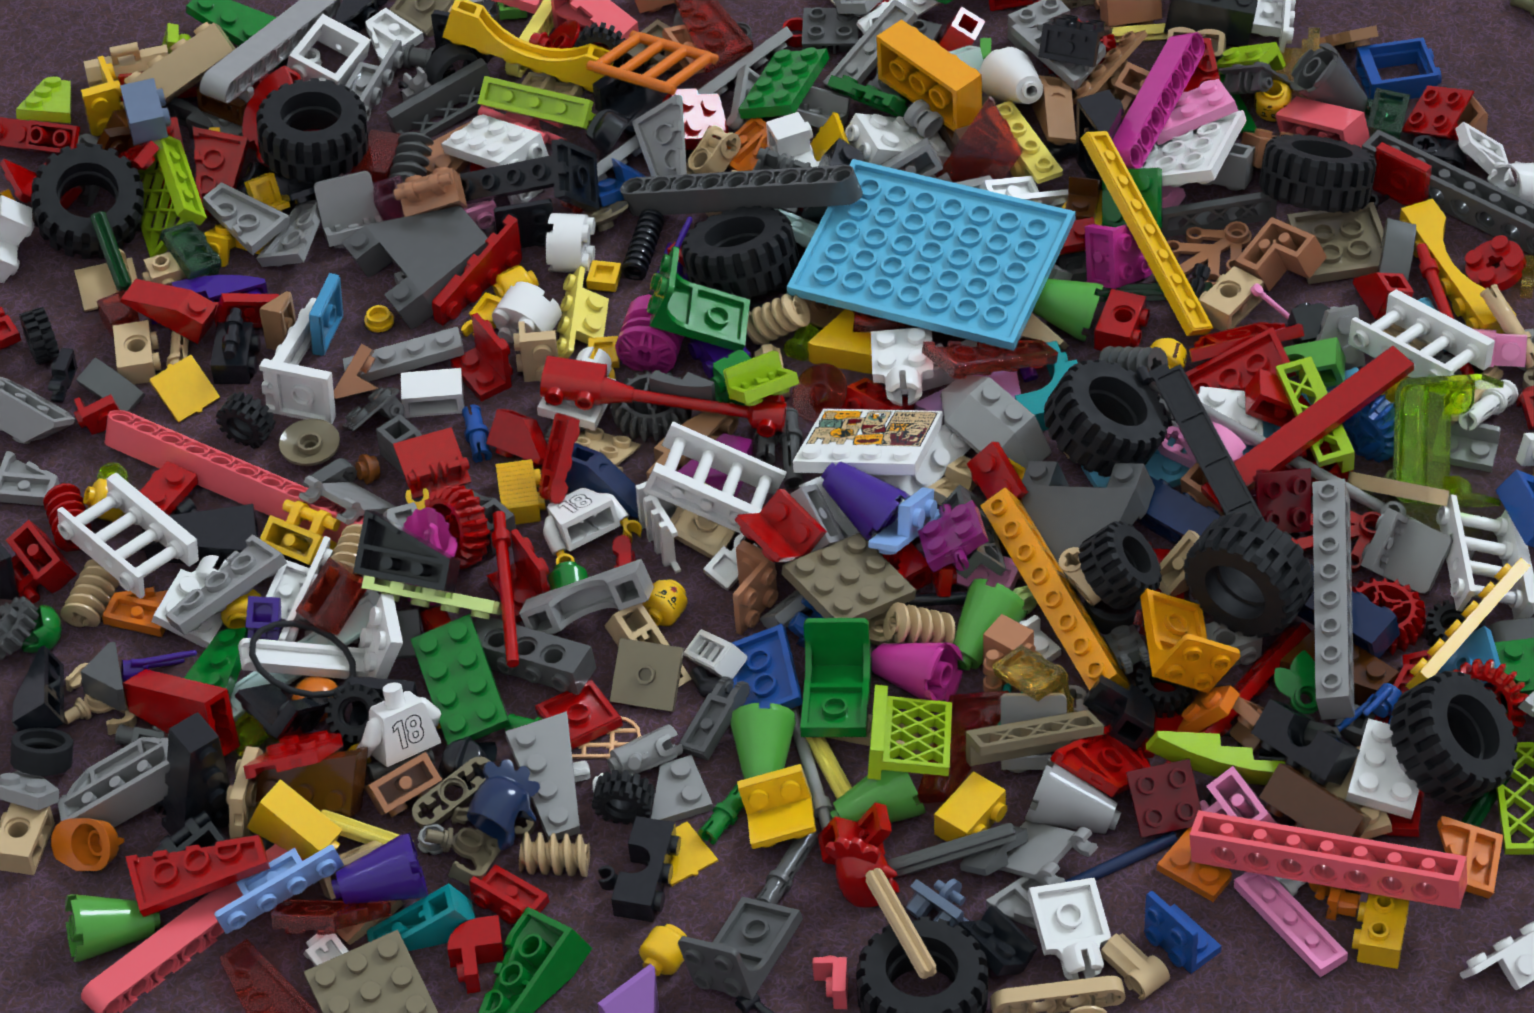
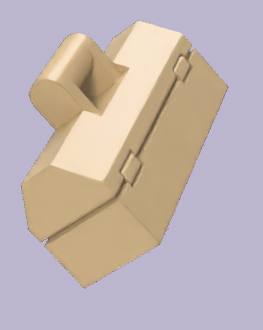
M134 42L109 47L111 56L104 57L106 64L112 63L116 79L113 81H116L119 74L134 73L136 71L139 73L144 72L149 68L147 65L149 61L158 55L165 57L169 53L167 45L139 50L138 43ZM98 59L83 61L89 88L103 84Z

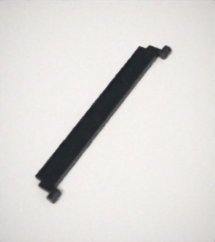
M1166 363L1151 371L1146 366L1139 367L1136 370V374L1142 385L1146 386L1153 381L1155 382L1225 515L1246 513L1248 517L1250 515H1257L1265 521L1181 364L1169 369Z

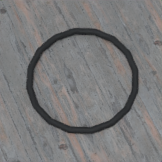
M295 620L274 621L259 628L250 639L249 656L257 672L272 685L290 694L308 698L333 697L335 695L334 691L350 684L351 676L356 677V662L348 647L334 634L316 625ZM297 627L311 630L328 638L343 651L349 662V677L343 685L330 691L311 692L293 688L275 679L261 666L256 656V642L263 633L274 628Z

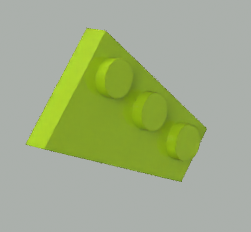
M59 77L43 79L16 108V118L19 120L71 124V81L61 80Z

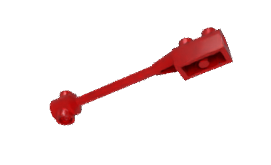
M547 356L540 383V396L545 397V401L554 406L562 404L563 400L574 401L579 409L590 410L593 404L601 406L602 404L632 403L636 401L747 418L751 428L757 429V433L766 438L774 436L775 432L783 433L786 419L787 402H785L782 395H769L764 397L763 402L757 405L745 406L638 390L632 386L607 378V364Z

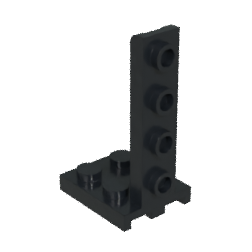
M564 139L551 141L552 155L462 173L460 178L466 203L472 204L554 187L555 198L589 212L600 210L597 155Z

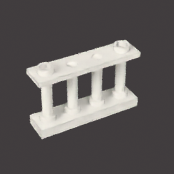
M1397 289L1388 294L1386 315L1371 325L1357 317L1351 319L1348 340L1349 345L1373 358L1378 357L1391 346H1395L1414 363V371L1407 376L1445 396L1451 394L1454 372L1468 362L1482 370L1491 366L1495 340ZM1393 324L1406 329L1397 337L1383 332ZM1418 336L1430 342L1429 345L1420 351L1408 345ZM1443 349L1455 355L1454 358L1445 364L1433 358Z
M672 422L661 445L670 449L665 465L663 466L656 462L643 491L741 534L740 526L734 519L738 514L760 513L767 494L774 495L777 492L787 472ZM682 455L699 462L693 478L676 471ZM710 468L728 475L722 491L704 484ZM739 480L756 487L750 504L733 496Z
M114 473L106 478L107 497L74 517L63 507L57 509L59 521L57 527L64 539H70L115 577L126 591H131L141 599L145 596L143 578L175 558L182 560L190 567L199 561L197 539L118 473ZM113 507L119 508L125 513L124 516L96 534L85 526ZM133 524L140 525L146 530L116 551L105 543ZM153 541L160 542L166 547L136 568L125 560Z
M1450 494L1447 506L1439 507L1436 521L1440 526V531L1450 536L1453 540L1446 561L1451 582L1450 592L1451 596L1454 597L1456 611L1462 612L1472 597L1481 599L1477 595L1485 586L1475 585L1473 574L1495 578L1494 576L1502 568V566L1471 561L1468 550L1498 555L1502 560L1503 566L1506 563L1513 566L1520 558L1530 565L1529 569L1499 602L1509 604L1510 608H1512L1514 619L1531 618L1534 614V572L1529 549L1506 509L1501 517L1497 519L1461 513L1457 495ZM1463 526L1492 531L1497 536L1498 543L1467 537L1464 535Z

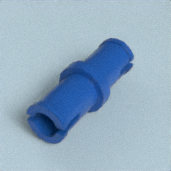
M470 405L472 415H470L469 409L466 406L462 409V416L466 426L464 434L466 441L470 443L473 461L476 463L483 461L481 452L484 453L486 461L490 460L492 453L489 445L486 444L489 431L488 427L483 423L481 408L478 405Z

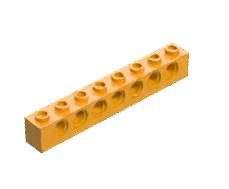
M1006 487L980 506L1089 691L1101 675L1127 689L1130 682L1122 669L1119 668L1112 652L1022 502Z

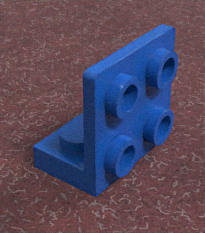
M1154 891L1146 894L1145 936L1152 945H1160L1168 953L1169 959L1176 967L1180 968L1183 966L1192 974L1221 952V945L1176 904L1170 907Z

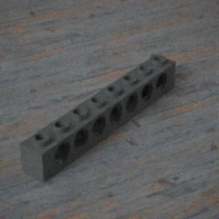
M1377 130L1362 145V149L1368 150L1375 157L1376 147L1383 142L1431 165L1428 200L1433 198L1441 211L1494 237L1498 235L1506 236L1508 240L1517 243L1523 251L1534 256L1533 203L1381 130Z

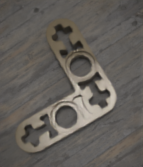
M482 756L470 759L419 798L412 808V815L416 825L420 828L431 824L440 825L453 815L456 807L462 808L468 804L486 778L475 777L470 781L471 787H473L471 790H468L465 781L461 778L465 776L468 782L475 776L474 768L478 767L483 770L484 764L490 762V760ZM452 785L460 786L463 789L462 797L456 801H450L445 798L446 789ZM439 796L446 809L442 810L441 805L433 810L434 817L432 819L426 816L421 819V809L424 807L428 810L438 805L435 797ZM526 819L527 826L525 828L521 826L515 827V837L523 838L525 832H529L530 835L534 831L536 823Z

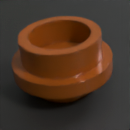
M360 455L358 462L355 463L357 478L359 480L363 479L366 485L372 484L374 480L380 478L379 462L374 455Z

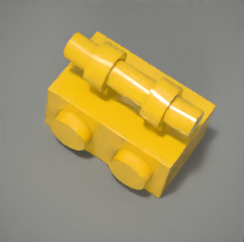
M286 499L282 509L289 513L287 520L284 521L270 515L260 539L283 555L311 566L324 538L322 536L324 530L337 531L340 527V521L333 518L332 514L325 510L316 511L309 508V505L300 500L294 502ZM305 519L312 522L309 531L299 527L302 520ZM330 540V549L334 550L337 543Z

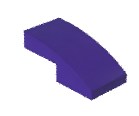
M248 596L245 628L248 629L247 638H252L259 628L274 621H281V598ZM281 627L263 633L259 639L278 641Z

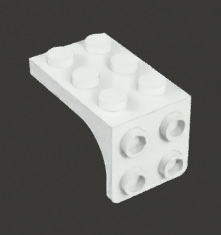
M855 113L845 131L849 144L864 153V162L881 165L924 139L918 134L917 128L910 127L904 121V117L901 116L888 117L879 114ZM938 132L928 139L942 161V165H946L950 159L954 158Z
M484 114L473 118L471 123L461 130L455 131L451 134L450 138L441 143L445 154L481 165L485 168L549 156L540 132ZM545 189L508 196L511 205L525 203Z

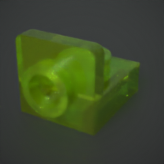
M247 712L235 721L240 747L235 750L242 757L246 746L258 747L268 737L276 742L279 741V739L268 735L264 731L263 725Z

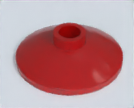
M569 20L557 27L548 37L552 41L551 48H573L580 33V24L576 20Z

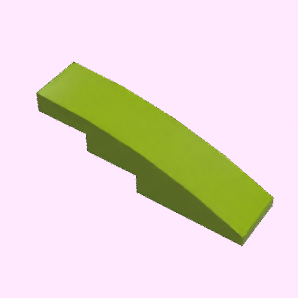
M1157 731L1146 743V750L1171 762L1190 759L1192 770L1209 776L1219 777L1233 766L1248 784L1266 785L1279 763L1285 764V761L1254 760L1252 747L1221 746L1220 734Z

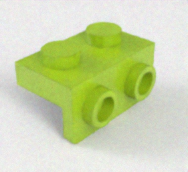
M1277 42L1232 47L1224 51L1223 57L1216 62L1218 70L1219 68L1231 67L1233 64L1253 65L1254 62L1267 63L1274 71L1282 70L1286 66Z
M774 350L723 370L729 398L745 403L746 406L757 405L763 402L764 397L769 395L785 394L789 392L790 387L799 384L797 372L782 368L779 353Z

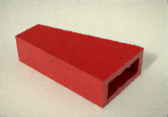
M144 669L123 682L129 712L169 734V728L198 712L219 736L223 756L240 747L227 688Z

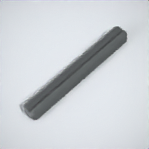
M1012 823L1003 824L892 858L888 861V865L897 872V876L893 878L902 877L1016 842L1017 832Z

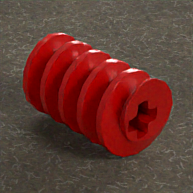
M70 483L56 485L46 493L43 500L55 544L66 552L82 550L70 539H64L57 527L59 524L57 509L60 507L66 509L74 517L86 510L80 489ZM91 523L85 525L89 530L92 531Z

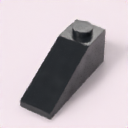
M45 645L39 648L13 701L12 723L18 732L38 727L56 729L64 724V665Z

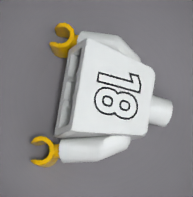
M580 488L566 495L565 500L559 504L550 503L547 506L549 516L545 518L543 535L552 555L557 556L556 565L567 561L575 562L572 555L565 553L566 550L572 551L619 527L620 524L623 527L622 535L630 537L631 542L633 541L631 532H635L641 538V524L636 520L628 519L629 514L612 494L597 493L587 488Z
M389 683L382 689L385 701L373 705L369 709V721H367L361 742L351 746L348 750L368 747L367 763L371 762L370 756L372 755L383 765L389 767L441 743L436 728H441L439 723L441 711L425 697H417L410 691L403 692L400 683Z

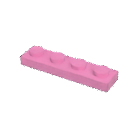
M1246 872L1234 879V888L1320 978L1347 961L1348 952L1274 876Z

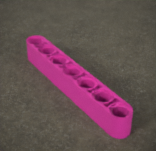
M1195 32L1168 38L1114 135L1112 141L1127 169H1139L1144 165L1205 51L1204 40L1200 33Z

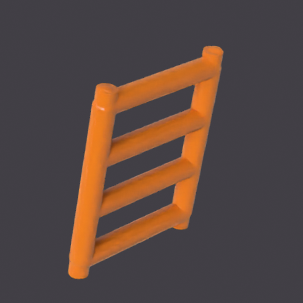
M632 30L629 38L596 61L589 60L586 68L597 74L674 95L678 86L710 63L716 64L719 56L706 50ZM638 44L649 46L619 68L610 65ZM661 51L671 52L669 56L645 73L638 74L633 72ZM685 57L696 59L667 81L656 79Z

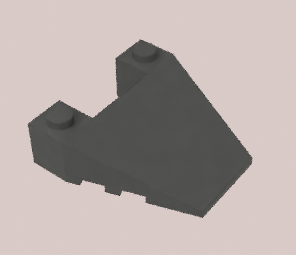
M455 206L365 225L343 241L342 244L367 277L377 274L392 261L403 272L406 278L384 295L411 330L433 315V299L455 274L461 276L467 265L466 262L473 254L477 256L481 254L488 246L485 242L488 237L461 206Z
M1029 461L1022 479L1029 493L1022 498V504L1059 564L1060 555L1065 550L1072 547L1079 548L1085 539L1110 523L1124 521L1127 525H1133L1136 519L1141 520L1147 513L1155 486L1144 464L1115 463L1107 487L1104 488L1070 487L1058 462Z

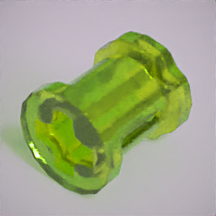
M811 323L805 327H799L798 330L794 331L795 334L792 339L786 341L783 347L788 357L800 361H805L808 358V341L819 333V330Z

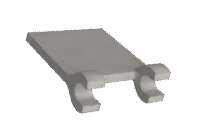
M312 476L305 477L304 483L308 484L309 488L306 492L299 494V498L309 504L316 502L321 496H324L342 506L346 510L342 514H337L336 519L347 525L354 523L360 516H364L365 510L383 514L387 509L396 507L353 482L322 483Z
M1026 820L1020 827L1027 828L1028 842L1008 851V865L999 870L1038 880L1043 885L1066 882L1065 879L1055 874L1060 869L1057 863L1073 847L1080 854L1089 857L1096 851L1098 846L1096 843H1091L1087 840L1092 835L1091 830L1088 828L1080 827L1074 832L1047 824L1031 823Z

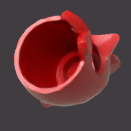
M838 837L835 842H828L825 846L827 853L836 860L835 871L839 889L846 900L852 905L862 908L879 906L866 883L865 876L868 871L875 868L883 870L896 894L900 893L899 885L893 879V877L897 876V872L888 865L879 847L865 844L863 840L855 837L851 841Z

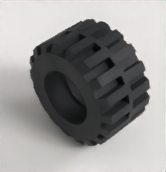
M1114 521L1085 539L1080 545V553L1078 554L1081 563L1080 567L1087 583L1091 586L1094 593L1112 608H1119L1120 610L1129 608L1141 600L1140 596L1146 589L1156 591L1160 587L1162 575L1156 553L1142 533L1137 531L1134 526L1127 525L1124 521Z

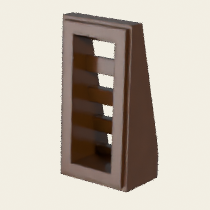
M200 85L196 87L199 110L242 126L247 106L245 101L236 97L227 104L200 93Z

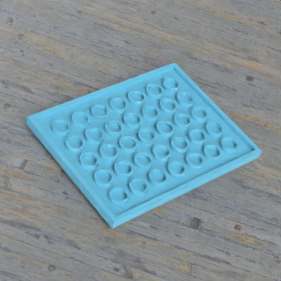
M852 159L850 166L854 169L863 195L853 204L827 207L787 285V293L791 296L797 295L799 298L1014 351L1076 220L1075 211Z

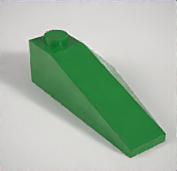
M527 906L507 936L504 944L507 947L503 962L496 965L494 974L497 976L492 990L485 994L478 1013H534L575 975L593 948L572 928Z

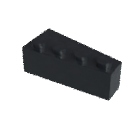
M197 712L169 728L167 761L170 763V770L165 774L168 796H165L163 800L166 817L162 818V826L170 836L185 825L184 821L190 816L196 817L203 810L210 816L211 822L217 828H225L229 825V805L227 804L226 796L230 782L220 738Z

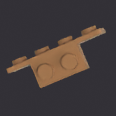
M1145 30L1136 33L1133 31L1127 32L1119 39L1120 44L1108 51L1104 56L1105 60L1094 68L1090 73V77L1078 89L1074 90L1075 93L1072 95L1073 105L1077 104V99L1108 89L1115 99H1118L1114 84L1128 62L1126 59L1148 36Z

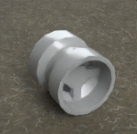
M919 99L910 105L903 118L910 127H916L918 134L924 139L933 137L944 123V117L936 111H931L930 105L923 99Z

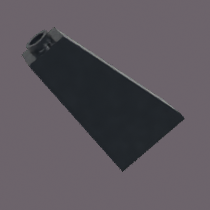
M253 504L169 515L197 539L199 561L193 565H199L200 561L206 556L215 555L219 556L215 567H221L224 560L234 551L241 553L248 546L246 540L252 534L258 537L257 520ZM142 528V532H138L137 536L144 533L146 530ZM153 541L139 551L145 550L148 560L166 547L160 542ZM175 558L167 562L185 564L182 560Z

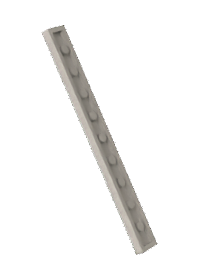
M787 26L735 62L698 89V94H719V96L729 89L726 85L732 80L736 84L738 70L744 65L752 66L755 70L768 61L765 55L769 52H772L774 55L776 52L786 48L787 44L785 41L793 36ZM636 135L597 163L598 183L607 178L605 174L607 170L612 168L614 171L611 158L627 164L628 161L625 157L632 153L636 157L642 153Z

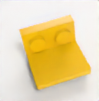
M801 764L737 781L738 790L747 813L752 849L771 847L778 842L793 838L800 839L816 832L812 795Z

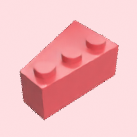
M551 0L555 29L566 21L576 20L580 24V32L587 25L590 28L591 24L596 22L597 27H600L601 22L606 23L605 28L607 29L611 25L615 26L614 33L620 30L622 33L621 39L625 38V40L629 38L632 30L639 32L638 21L611 0ZM592 43L594 45L610 50L609 47L603 43Z
M1296 96L1287 106L1275 114L1279 132L1332 138L1333 140L1348 142L1351 145L1355 144L1360 146L1361 149L1362 145L1370 138L1365 114L1362 111Z

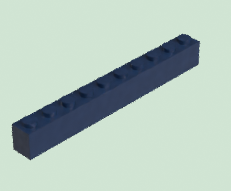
M1150 476L1155 490L1147 513L1141 520L1136 519V521L1176 545L1188 530L1195 531L1201 536L1206 528L1215 519H1219L1221 515L1210 506L1204 507L1197 503L1188 493L1183 492L1181 494L1174 490L1165 480H1157ZM1311 564V570H1310V571L1313 572V582H1314V566ZM1313 584L1311 597L1297 616L1315 626ZM1352 591L1353 643L1379 659L1400 635L1397 616L1385 606L1379 607L1372 603L1363 593H1354Z

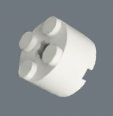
M551 213L548 224H553V231L546 234L547 265H551L548 269L549 272L574 273L579 266L585 267L586 273V271L590 270V263L595 259V246H590V235L595 233V218L588 217L587 214Z
M520 281L516 282L514 286L511 285L494 309L492 319L499 329V338H504L507 342L513 343V333H519L518 322L525 321L526 333L553 331L562 316L560 306L553 298L549 302L543 296L545 291L540 287Z

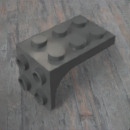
M742 896L713 942L682 936L678 941V946L694 985L702 989L725 992L733 997L743 996L753 999L802 922L803 917L798 909Z

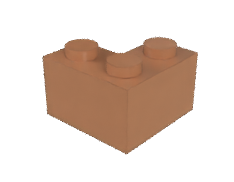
M1271 217L1236 259V263L1240 269L1264 281L1263 289L1270 292L1287 270L1310 279L1327 256L1315 235Z

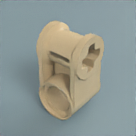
M718 126L709 127L695 150L690 154L687 163L688 167L696 174L724 172L734 156L739 152L741 146L740 137L733 132L725 133Z
M1068 548L1060 555L1059 566L1067 575L1070 584L1094 607L1101 601V598L1094 593L1081 570L1078 556L1080 553L1079 548Z

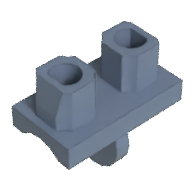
M917 879L910 886L914 895L905 908L917 919L920 920V916L926 917L933 908L939 912L933 921L938 922L939 918L949 921L950 926L953 928L959 922L969 921L963 917L964 912L952 904L955 902L961 906L966 900L964 896L959 894L962 884L958 880L951 879L946 884L941 880H937L934 888L940 892L939 894Z

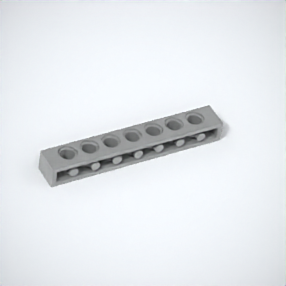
M1345 479L1312 482L1316 702L1321 720L1355 717L1350 499Z

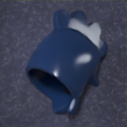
M502 760L499 767L490 761L484 764L483 774L486 780L479 786L468 808L467 819L478 830L497 839L498 848L505 851L514 844V823L516 817L536 822V816L530 808L531 797L539 791L540 784L536 781H529L530 770L526 766H521L516 771L510 760Z

